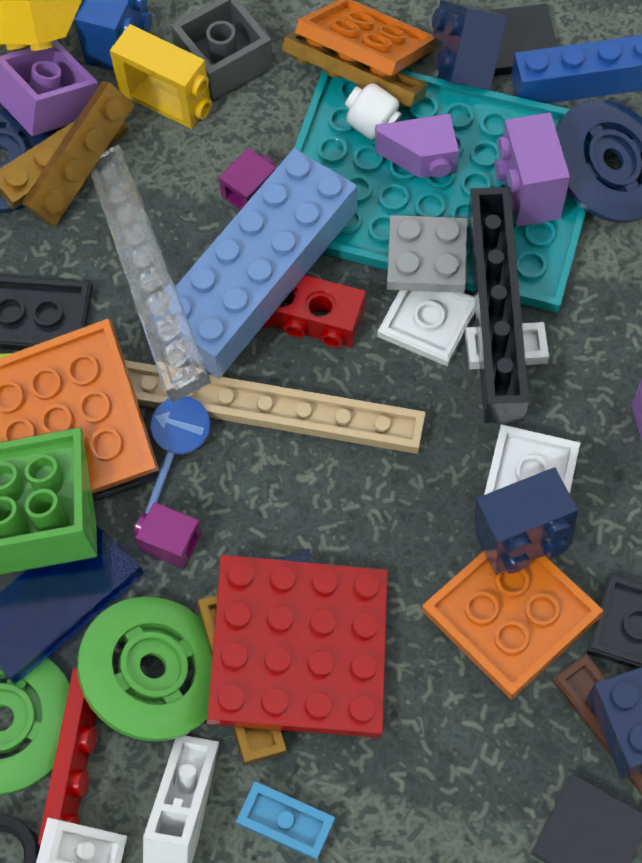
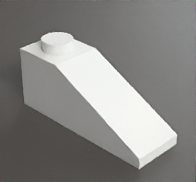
M186 735L175 739L143 836V863H192L205 813L219 741Z

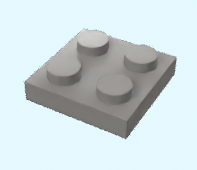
M390 215L387 290L464 293L466 282L467 218Z

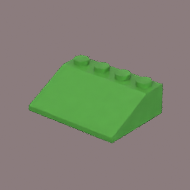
M81 427L1 442L0 575L97 557L96 517Z

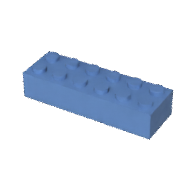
M293 148L151 314L156 339L220 379L357 212V185Z

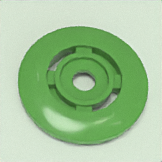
M135 597L108 607L95 618L85 632L79 646L77 675L84 698L90 708L104 723L119 733L134 739L166 741L182 737L194 731L207 720L212 656L201 619L198 615L185 606L168 599ZM118 641L127 644L123 648L118 660L119 673L115 675L112 666V656L115 645ZM149 655L160 658L165 666L164 674L155 679L145 676L140 668L142 658ZM188 662L193 663V674L188 692L182 695L179 688L186 679Z
M0 646V679L8 678L7 683H0V707H8L14 714L12 725L8 729L0 731V754L18 749L27 739L32 742L18 754L0 759V796L26 790L41 782L52 773L70 686L66 676L49 658L36 651L17 646Z

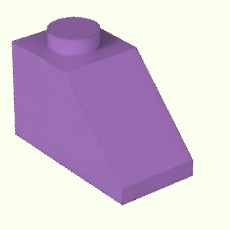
M450 114L376 125V153L419 178L430 176L439 178L457 172L459 149Z

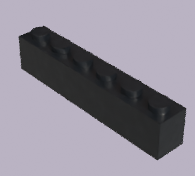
M510 187L471 188L468 223L484 423L524 422L529 405Z

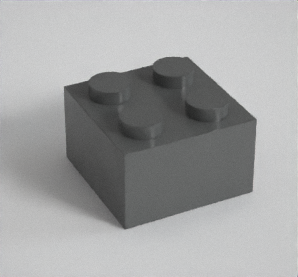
M216 0L171 25L174 45L205 60L207 77L209 79V93L212 100L221 97L273 67L271 39L239 0Z

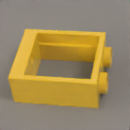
M129 24L109 50L119 91L125 97L192 129L199 119L203 120L207 117L212 106L205 60Z

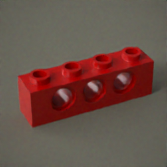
M304 275L284 300L291 302V304L284 307L279 306L262 326V328H266L269 325L283 329L288 335L302 338L305 335L320 339L325 345L334 348H340L342 345L352 348L366 309V291ZM316 311H326L329 313L321 317L313 315Z

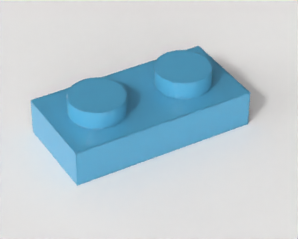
M254 781L236 820V824L318 862L336 818Z

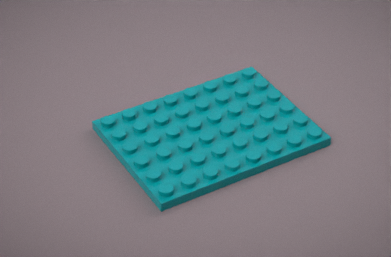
M323 69L294 148L357 185V212L322 254L388 270L390 215L467 218L465 290L474 292L468 223L470 189L505 187L503 181L498 182L494 168V160L499 158L497 140L498 137L503 136L505 120L551 112L556 128L558 122L570 109L491 90L453 84L443 79L401 70L400 72L428 83L424 98L412 107L399 106L398 111L402 115L398 121L450 114L459 149L456 173H450L439 178L432 176L419 178L376 153L375 139H368L347 123L346 117L349 108L344 104L352 91L357 87V83L346 78L331 77ZM588 140L584 141V151L587 143L589 142ZM566 193L561 219L516 227L513 218L520 304L559 313L586 210L578 205L568 193Z

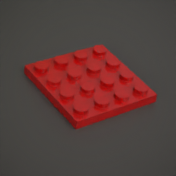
M221 555L206 724L380 738L383 729L387 570Z

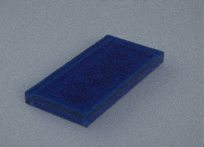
M96 525L97 557L26 570L0 592V671L14 685L144 574L141 566L99 526Z

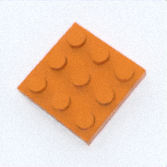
M337 0L298 19L295 30L296 34L307 38L306 41L309 44L321 48L328 47L338 52L340 58L350 62L359 61L370 66L372 72L381 76H393L434 50L437 37L354 0Z
M484 551L422 605V612L511 700L602 617L604 611L545 555L532 560L525 569L510 574L505 571L495 575Z

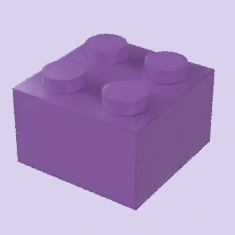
M57 40L52 41L53 47L49 49L31 51L30 48L0 56V103L31 136L67 126L75 121L98 87V82Z
M551 112L505 120L503 136L498 137L497 140L499 158L494 160V168L498 182L503 181L505 187H510L512 214L516 227L561 219L570 175Z

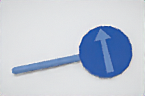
M176 396L168 398L158 405L152 415L150 427L153 438L160 448L166 450L167 453L145 511L147 514L153 502L157 503L174 454L183 455L194 452L204 444L209 435L211 423L208 412L199 401L191 397Z

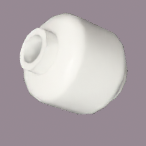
M375 83L368 84L363 90L356 87L344 104L349 108L346 117L347 123L371 140L375 139L376 125L398 122L402 115L398 111V99Z

